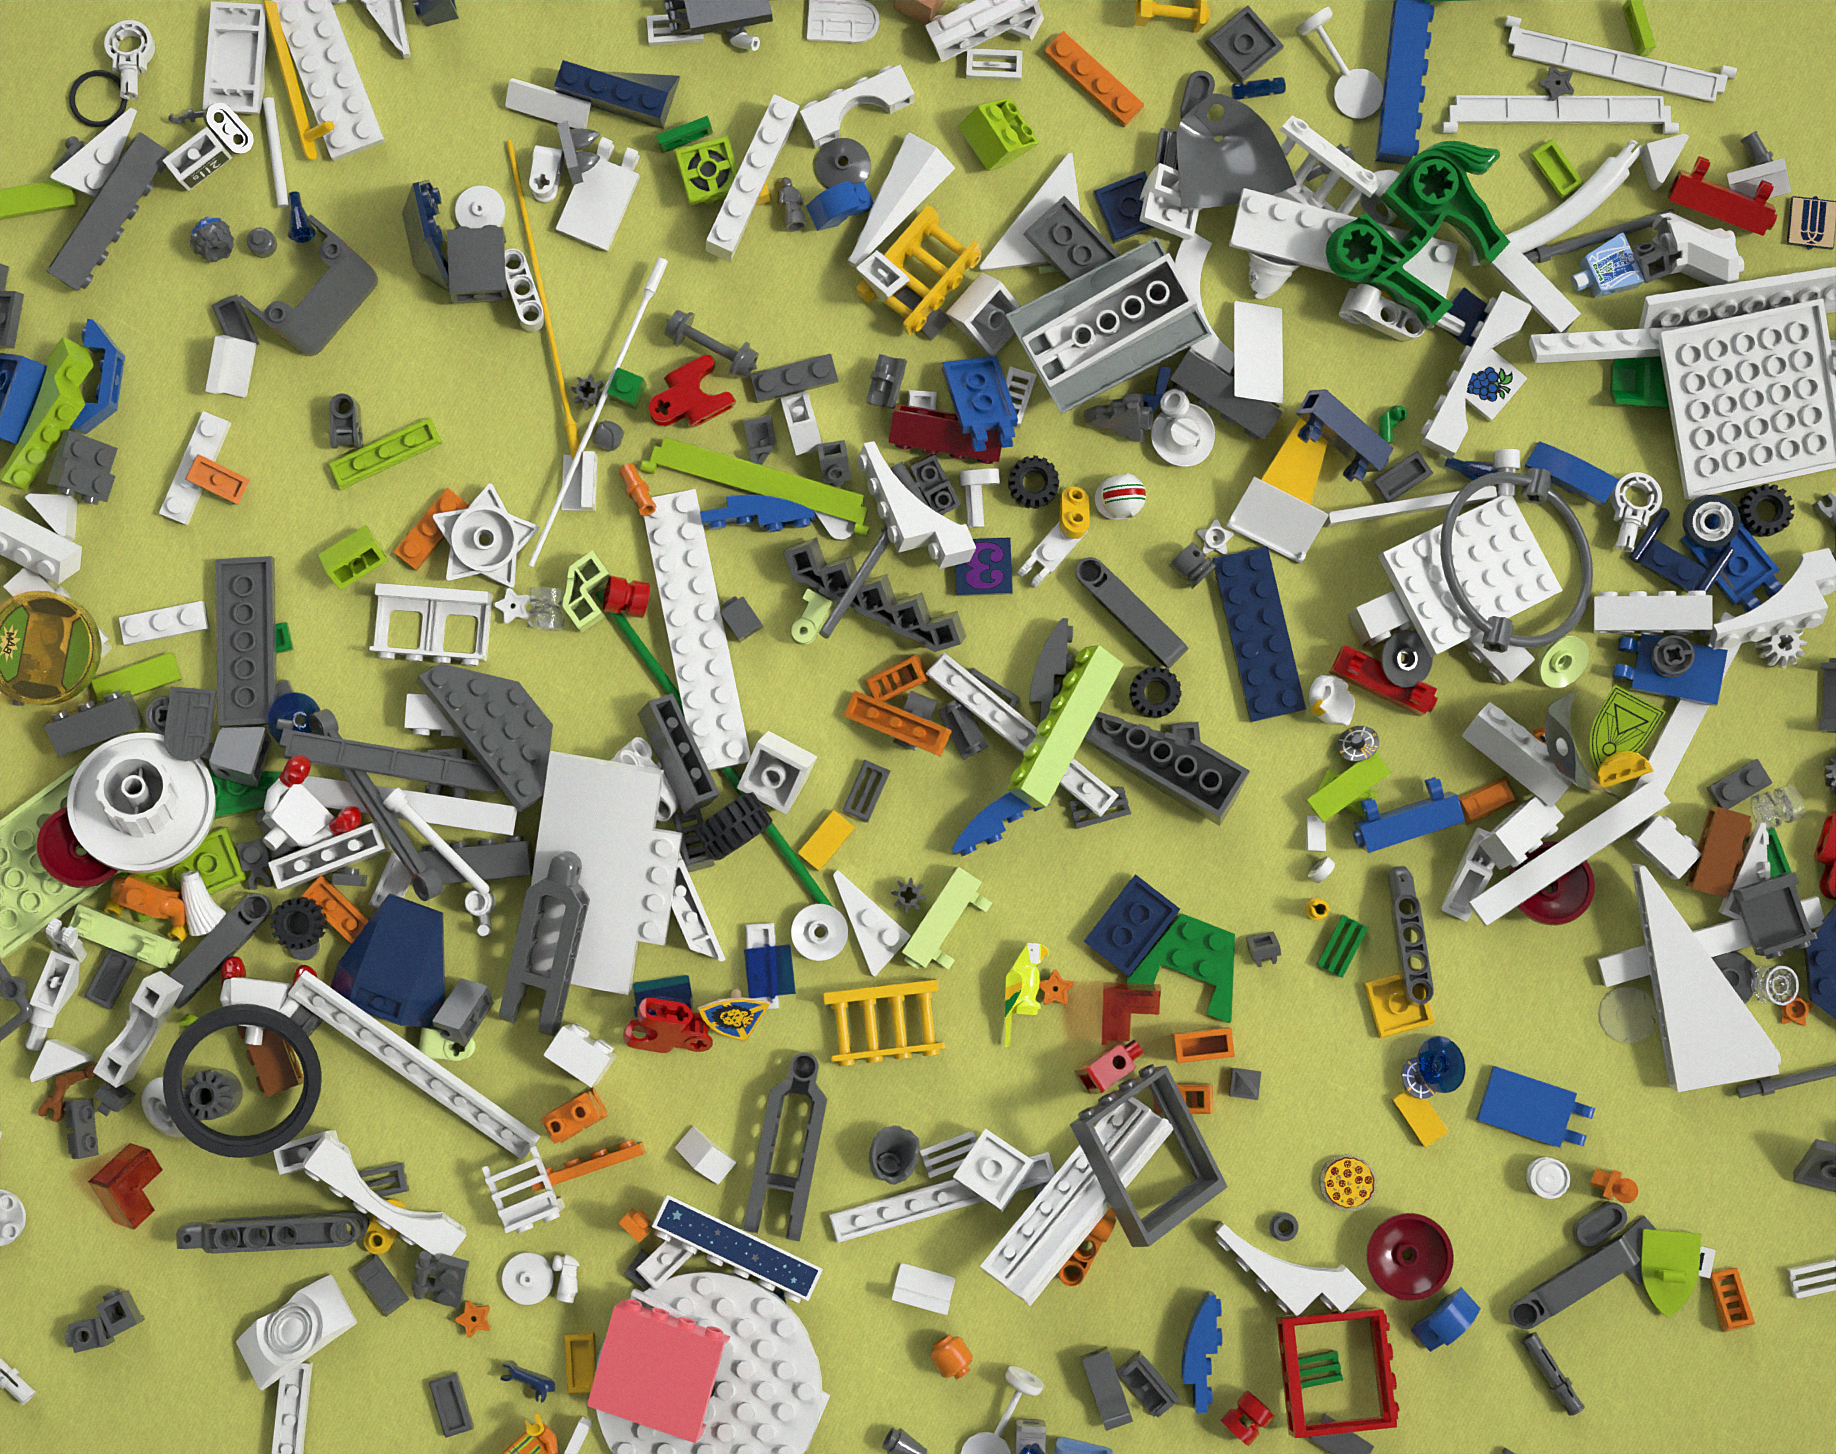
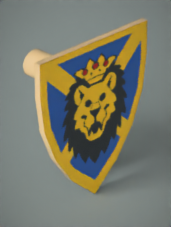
M733 990L730 994L731 998H715L713 1002L698 1007L702 1019L711 1029L721 1035L747 1041L769 1007L770 1002L742 997L740 990Z

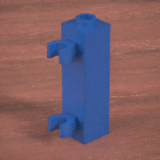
M1432 777L1424 780L1430 795L1428 799L1379 814L1375 800H1372V798L1362 800L1360 803L1366 819L1354 822L1356 831H1353L1355 843L1358 848L1362 847L1364 851L1371 853L1465 822L1458 795L1451 791L1443 793L1440 779Z

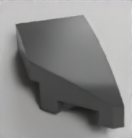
M771 414L743 419L752 463L762 465L776 444Z

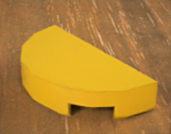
M1622 751L1610 755L1602 762L1596 778L1597 783L1606 788L1654 772L1649 761L1639 753Z

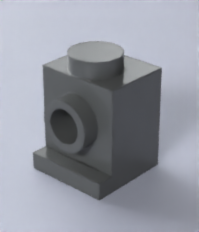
M1652 241L1638 244L1632 249V253L1644 277V283H1649L1672 273L1666 247L1661 248ZM1655 265L1657 268L1649 271L1648 267Z
M845 440L817 444L823 483L839 487L845 481L851 480Z
M118 1288L103 1296L105 1302L96 1306L110 1337L145 1320L144 1316L140 1314L129 1290L121 1293ZM120 1304H121V1306H122V1308H123L125 1314H121V1313L118 1311V1307H119Z
M101 1316L75 1321L68 1325L69 1330L65 1332L66 1344L68 1347H73L74 1353L104 1347L115 1342L114 1336L110 1337ZM84 1331L89 1334L87 1341L85 1340Z

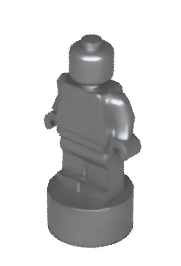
M784 177L781 180L782 189H779L778 205L782 203L785 209V216L783 217L785 229L787 231H799L807 226L805 214L801 211L800 207L804 200L801 198L800 192L795 187H792L791 179Z

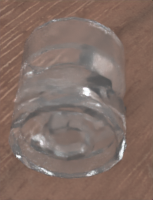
M531 587L529 604L533 606V609L528 612L527 628L544 631H563L565 615L561 612V609L563 608L562 604L566 590L549 587Z
M1792 784L1774 789L1773 794L1768 791L1752 796L1750 799L1751 810L1756 823L1760 821L1767 824L1766 830L1781 826L1782 821L1791 823L1803 819L1805 816L1802 798Z

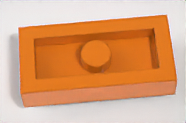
M199 454L196 455L185 477V480L236 505L239 504L250 479Z
M632 1208L618 1222L638 1243L653 1229L649 1224L651 1219L640 1209L636 1212Z

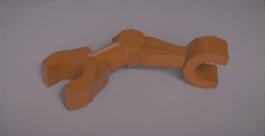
M97 1063L87 1066L83 1070L68 1072L58 1076L55 1079V1088L52 1096H48L40 1106L38 1115L41 1117L47 1116L49 1108H52L55 1112L52 1121H60L65 1112L63 1110L65 1108L63 1098L66 1090L69 1089L70 1085H74L80 1080L98 1076L93 1073Z

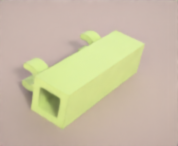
M960 867L956 869L902 951V953L907 955L904 961L916 969L920 965L926 968L931 959H934L947 969L951 967L955 960L939 950L942 942L969 902L984 912H987L992 904L991 901L976 892L982 883L980 880Z
M87 904L77 905L69 927L72 926L78 930L77 934L81 937L160 968H170L171 964L174 965L180 955L181 950L178 948L180 941L110 913H105Z

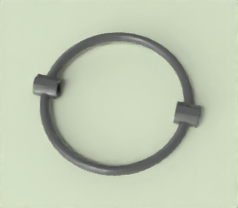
M1533 467L1527 470L1526 475L1514 472L1490 473L1473 480L1453 499L1443 521L1440 555L1446 582L1454 600L1463 613L1477 628L1484 632L1483 648L1490 652H1506L1508 645L1536 648L1556 642L1578 624L1590 599L1593 583V563L1588 540L1572 509L1550 488L1552 481L1551 472L1544 468L1537 469ZM1498 483L1517 484L1523 486L1521 495L1524 501L1542 504L1548 500L1563 516L1575 538L1580 555L1582 573L1579 596L1568 618L1559 627L1546 634L1529 637L1512 634V621L1506 617L1492 616L1487 621L1473 607L1460 586L1452 557L1454 524L1465 502L1474 493L1486 486Z

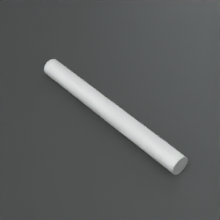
M268 97L263 99L277 205L279 208H286L289 206L275 102L274 98Z

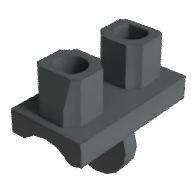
M879 354L875 371L871 373L870 377L872 382L866 400L868 404L890 409L895 408L907 364L905 359Z

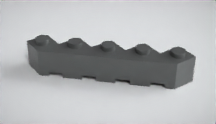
M817 538L791 545L784 551L793 579L802 584L806 583L819 590L818 592L837 602L857 573L852 556L826 564ZM887 574L866 580L849 605L854 608V611L873 621L877 620L887 625L889 629L908 639L912 638L933 652L960 645L966 638L958 611L931 618L922 592L896 600Z

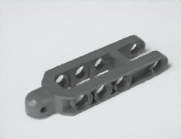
M565 851L556 855L550 863L547 878L529 887L526 891L499 1011L500 1020L514 1024L517 1022L515 1018L519 1012L522 998L526 996L528 984L545 989L547 991L538 1028L539 1032L550 1036L556 1035L562 1022L590 902L586 891L578 883L582 863L580 858L573 852ZM546 895L561 899L566 906L550 978L532 973L533 964H530L534 945L538 943L539 939L536 935L540 918L544 917L545 911L542 909Z
M801 1052L791 1060L788 1077L770 1090L743 1231L758 1234L767 1187L794 1192L786 1239L800 1242L827 1104L826 1096L816 1083L819 1063L817 1058L811 1053ZM791 1092L808 1095L812 1101L798 1178L770 1173L784 1097Z
M357 1211L222 1218L206 1222L183 1224L177 1230L176 1244L177 1249L202 1248L206 1253L211 1254L345 1247L362 1239L370 1223L365 1214ZM357 1220H359V1221L361 1222V1225H362V1228H361V1229H360V1225H359V1223L357 1222ZM347 1224L352 1228V1234L347 1230ZM290 1228L294 1231V1236L290 1233ZM261 1229L264 1231L265 1237L262 1235Z

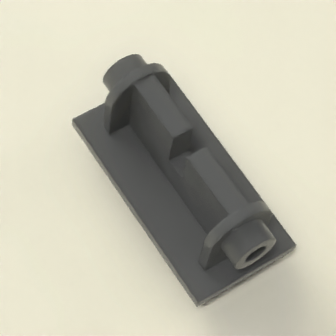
M954 700L938 710L946 728L952 730L950 735L963 760L988 748L970 711L958 700Z
M93 1098L66 1102V1108H63L65 1111L66 1128H74V1133L67 1134L68 1154H71L72 1159L99 1155Z

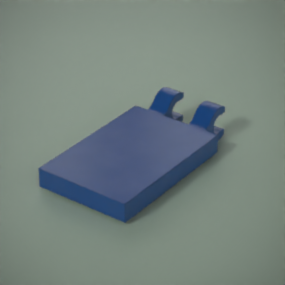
M997 355L943 362L942 372L962 434L971 433L974 451L986 450L984 441L988 440L986 430L998 429L1002 448L1012 447V437H1015L1013 427L1017 426L1018 417Z
M1713 514L1704 521L1705 526L1708 529L1716 527L1718 523L1717 516ZM1741 522L1735 538L1728 544L1718 548L1701 547L1693 543L1686 535L1680 539L1681 543L1699 565L1705 567L1707 571L1712 566L1709 562L1711 557L1716 560V555L1719 556L1726 545L1734 548L1735 552L1724 567L1723 572L1735 589L1732 590L1720 575L1715 584L1732 605L1742 599V607L1746 613L1762 605L1752 593L1758 586L1763 585L1769 598L1773 597L1784 587L1774 576L1780 569Z
M1642 633L1640 641L1629 637H1621L1619 639L1617 651L1637 654L1634 668L1623 664H1616L1613 669L1612 678L1632 681L1630 690L1711 706L1718 705L1728 650L1720 648L1713 650L1710 646L1691 643L1695 653L1692 666L1679 677L1666 678L1657 674L1650 663V654L1653 647L1664 637Z
M1493 1066L1476 1120L1559 1148L1563 1140L1584 1146L1587 1135L1566 1129L1571 1113L1592 1119L1595 1108L1575 1102L1577 1095L1575 1092Z

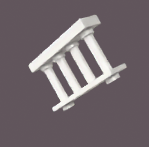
M1292 115L1281 127L1280 131L1287 136L1281 144L1285 157H1287L1296 143L1308 151L1309 154L1294 175L1297 185L1275 194L1276 196L1348 215L1363 193L1370 198L1382 184L1373 172L1361 167L1310 129L1303 120L1297 119ZM1320 160L1332 170L1317 192L1314 193L1303 185V181L1316 162ZM1343 177L1354 188L1339 209L1336 210L1325 201V198L1339 178Z

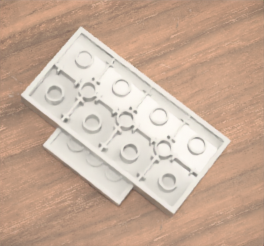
M550 751L531 886L547 878L550 863L556 855L570 851L580 858L582 869L578 883L586 891L590 902L571 984L628 995L632 988L638 941L665 945L682 833L656 828L664 770ZM548 895L545 896L542 909L545 913L544 917L540 918L536 935L539 939L538 943L534 945L530 964H533L532 973L550 978L566 906L561 899Z

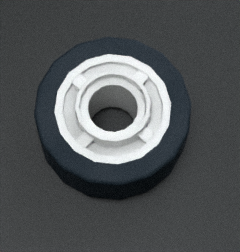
M1706 494L1695 498L1688 504L1683 514L1682 526L1686 536L1693 543L1705 548H1718L1728 544L1735 538L1740 528V515L1737 507L1731 500L1721 495ZM1713 513L1717 516L1718 523L1713 529H1708L1705 526L1704 520L1708 514Z

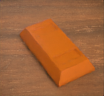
M1506 776L1458 798L1467 825L1518 802Z

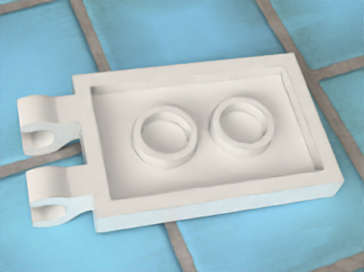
M602 137L596 154L600 156V159L593 168L582 173L584 182L574 185L557 224L556 231L608 252L640 179V175L634 172L640 155H638V151L627 148L622 166L609 162V158L615 145L612 144L613 141Z

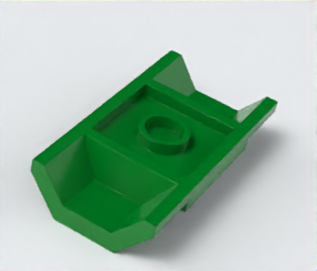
M1661 356L1613 359L1610 396L1614 405L1670 409Z

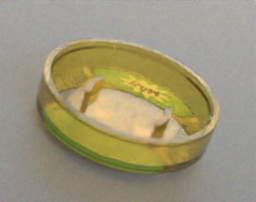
M29 591L18 594L0 605V691L19 702L47 706L60 704L74 698L90 684L100 664L102 643L96 622L81 604L57 593Z

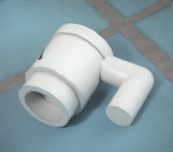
M474 889L467 894L465 907L470 914L479 918L478 934L488 936L492 933L489 914L496 907V898L490 890L487 894H480Z

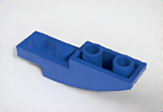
M763 495L726 496L728 508L700 512L702 524L704 527H709V530L726 528V524L737 522V526L750 525L754 523L753 519H758L760 529H766V532H777L783 530V526L794 524V528H803L810 526V522L816 521L814 511L801 504Z
M1011 792L1003 795L987 806L968 824L952 848L953 853L960 852L963 857L976 851V844L986 841L987 845L1003 839L1001 833L1005 832L1006 829L1002 821L1007 819L1008 823L1014 822L1024 817L1023 811L1032 807ZM1045 807L1033 808L1034 812H1036Z
M1213 1291L1206 1292L1191 1319L1182 1354L1181 1380L1184 1384H1193V1408L1196 1413H1208V1404L1213 1402L1212 1387H1207V1375L1212 1374L1211 1357H1206V1354H1218V1346H1222V1329L1217 1328V1317H1221L1222 1314L1221 1299H1216Z

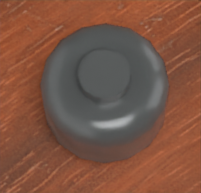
M259 227L253 229L248 234L247 246L257 257L266 258L276 251L277 240L269 230Z

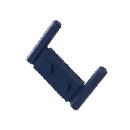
M1661 508L1635 546L1633 552L1629 555V559L1641 564L1640 566L1686 593L1689 591H1706L1707 595L1734 554V548L1726 545L1709 571H1707L1705 567L1662 542L1654 540L1670 516L1668 509Z

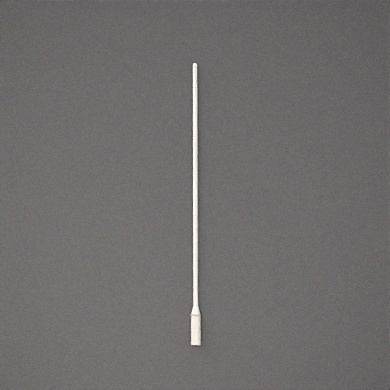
M657 258L647 284L643 287V300L528 565L531 567L535 565L607 398V390L617 367L620 368L648 301L656 294L655 291L668 264V261L663 258Z

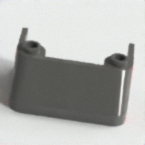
M310 214L307 219L326 237L320 246L319 253L323 261L330 266L327 272L295 309L284 302L276 301L268 305L261 312L242 295L238 298L248 310L305 356H314L320 353L378 284V276L374 269L342 239Z

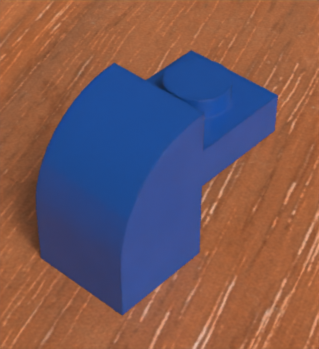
M846 181L816 196L806 205V208L817 231L837 227L849 216L870 212L874 202L864 182L851 184L850 181Z
M1460 1287L1441 1299L1436 1310L1415 1323L1411 1331L1431 1352L1444 1343L1448 1346L1459 1338L1474 1322L1481 1308Z

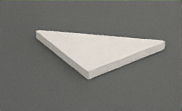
M1073 153L1067 154L981 263L980 272L1050 264L1023 234L1063 196L1080 212Z

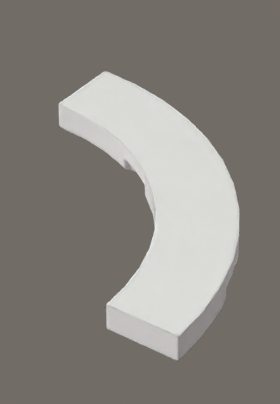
M1194 233L1191 239H1183L1175 259V265L1195 298L1198 311L1212 335L1194 344L1190 349H1194L1230 373L1234 366V352L1227 348L1212 330L1205 316L1200 296L1201 271L1212 243Z

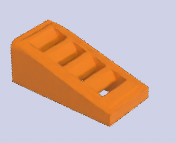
M914 655L865 679L873 698L885 702L929 681L930 678L926 675L927 671L919 655ZM911 664L918 676L916 680H914L908 667ZM902 669L905 678L908 682V684L906 685L903 684V681L898 673V670ZM890 674L898 688L896 690L893 689L887 677ZM877 680H882L888 694L883 695Z
M1176 1084L1186 1105L1187 1091H1191L1192 1107H1188L1191 1114L1213 1113V1084ZM1198 1091H1203L1204 1106H1199ZM1153 1096V1100H1154V1113H1155V1114H1162V1112H1161V1110H1160V1108H1159V1106H1158V1104H1157V1102H1156V1100H1155V1098H1154V1096Z
M1737 1267L1711 1273L1709 1280L1722 1332H1730L1755 1325ZM1732 1278L1733 1284L1720 1286L1719 1281ZM1735 1290V1296L1723 1297V1292ZM1738 1303L1737 1308L1727 1309L1726 1304ZM1740 1314L1741 1319L1731 1321L1730 1316Z

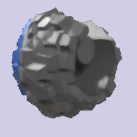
M205 217L201 219L192 229L190 247L195 254L200 255L202 259H206L209 262H217L220 259L228 258L234 247V238L229 230L230 226L222 221L221 218Z

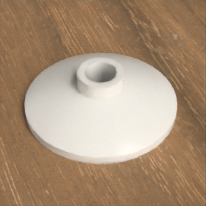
M826 904L810 905L801 910L795 917L791 929L792 941L796 949L806 958L816 961L828 960L839 954L844 948L848 938V926L843 915L834 907ZM817 927L825 929L824 937L819 938L815 935Z

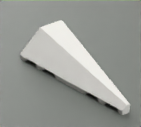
M910 132L903 138L904 142L899 153L893 160V166L884 180L868 214V220L857 238L858 242L853 253L847 260L853 268L857 267L955 169L937 147Z

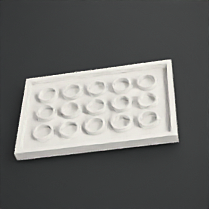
M1502 495L1457 517L1452 534V557L1455 572L1466 597L1477 612L1487 621L1492 616L1510 618L1563 591L1513 496ZM1442 525L1378 555L1431 657L1482 632L1460 609L1446 582L1440 555Z

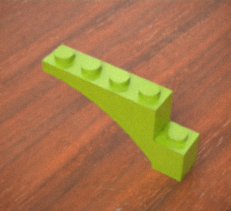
M64 337L60 339L47 358L46 373L34 409L19 442L0 472L2 481L25 490L28 489L60 443L64 429L68 430L85 406L79 386L94 365L87 348Z

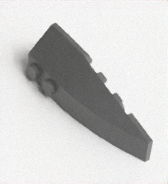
M1102 712L1097 713L1083 739L1145 782L1219 826L1234 805L1250 773V770L1202 742L1180 738L1169 732L1163 733L1150 729L1149 726L1133 724L1124 721L1122 718Z

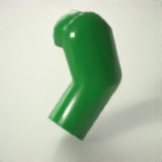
M1392 406L1379 417V436L1388 444L1393 443V428L1407 417V410L1404 406Z

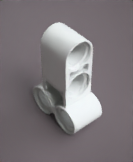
M1362 283L1358 284L1356 289L1349 288L1338 314L1340 318L1353 324L1363 323L1403 342L1421 336L1426 328L1412 310L1382 297L1380 290ZM1382 309L1388 313V322L1381 318L1380 313ZM1406 321H1409L1413 326L1412 334L1405 328Z
M640 737L630 741L610 760L659 769L650 759L652 757L651 746ZM663 774L657 820L659 821L668 820L680 807L665 774Z

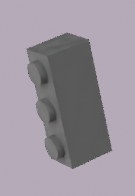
M116 690L104 695L105 700L94 703L93 700H88L77 705L78 710L68 713L64 709L50 715L51 719L44 727L57 756L68 754L138 728L143 723V719L131 692L127 691L121 694L120 690Z

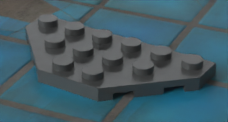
M442 663L418 676L416 682L519 812L543 798L553 724L519 682Z

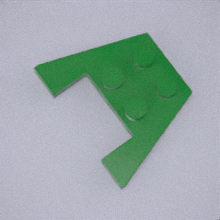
M1181 913L1149 954L1141 961L1135 971L1127 978L1126 983L1151 992L1160 966L1163 965L1214 985L1215 989L1205 1014L1230 1023L1232 1020L1235 934Z

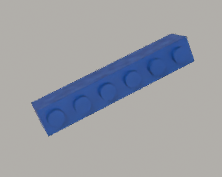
M1423 0L1393 1L1375 161L1406 165L1413 156L1418 154L1419 140L1415 139L1416 129L1420 130L1422 123V113H1419L1418 110L1419 103H1423L1425 97V86H1421L1422 76H1426L1428 70V59H1424L1425 49H1429L1431 43V32H1427L1428 22L1431 23L1434 16V6L1430 5V2H1424Z

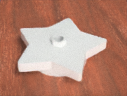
M489 483L467 509L433 515V520L450 545L447 581L483 574L509 588L514 587L517 552L539 531L540 527L508 514L492 484ZM483 534L488 535L490 538V542L487 545H482L479 542V537Z

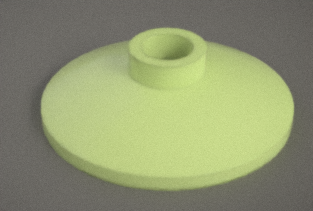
M1566 636L1552 643L1542 655L1539 663V676L1541 680L1553 688L1564 687L1574 682L1587 666L1589 659L1587 644L1575 636Z

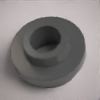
M1280 1212L1272 1217L1269 1229L1272 1236L1277 1240L1289 1241L1298 1232V1222L1293 1215L1287 1212ZM1282 1221L1288 1223V1229L1284 1232H1281L1278 1228Z

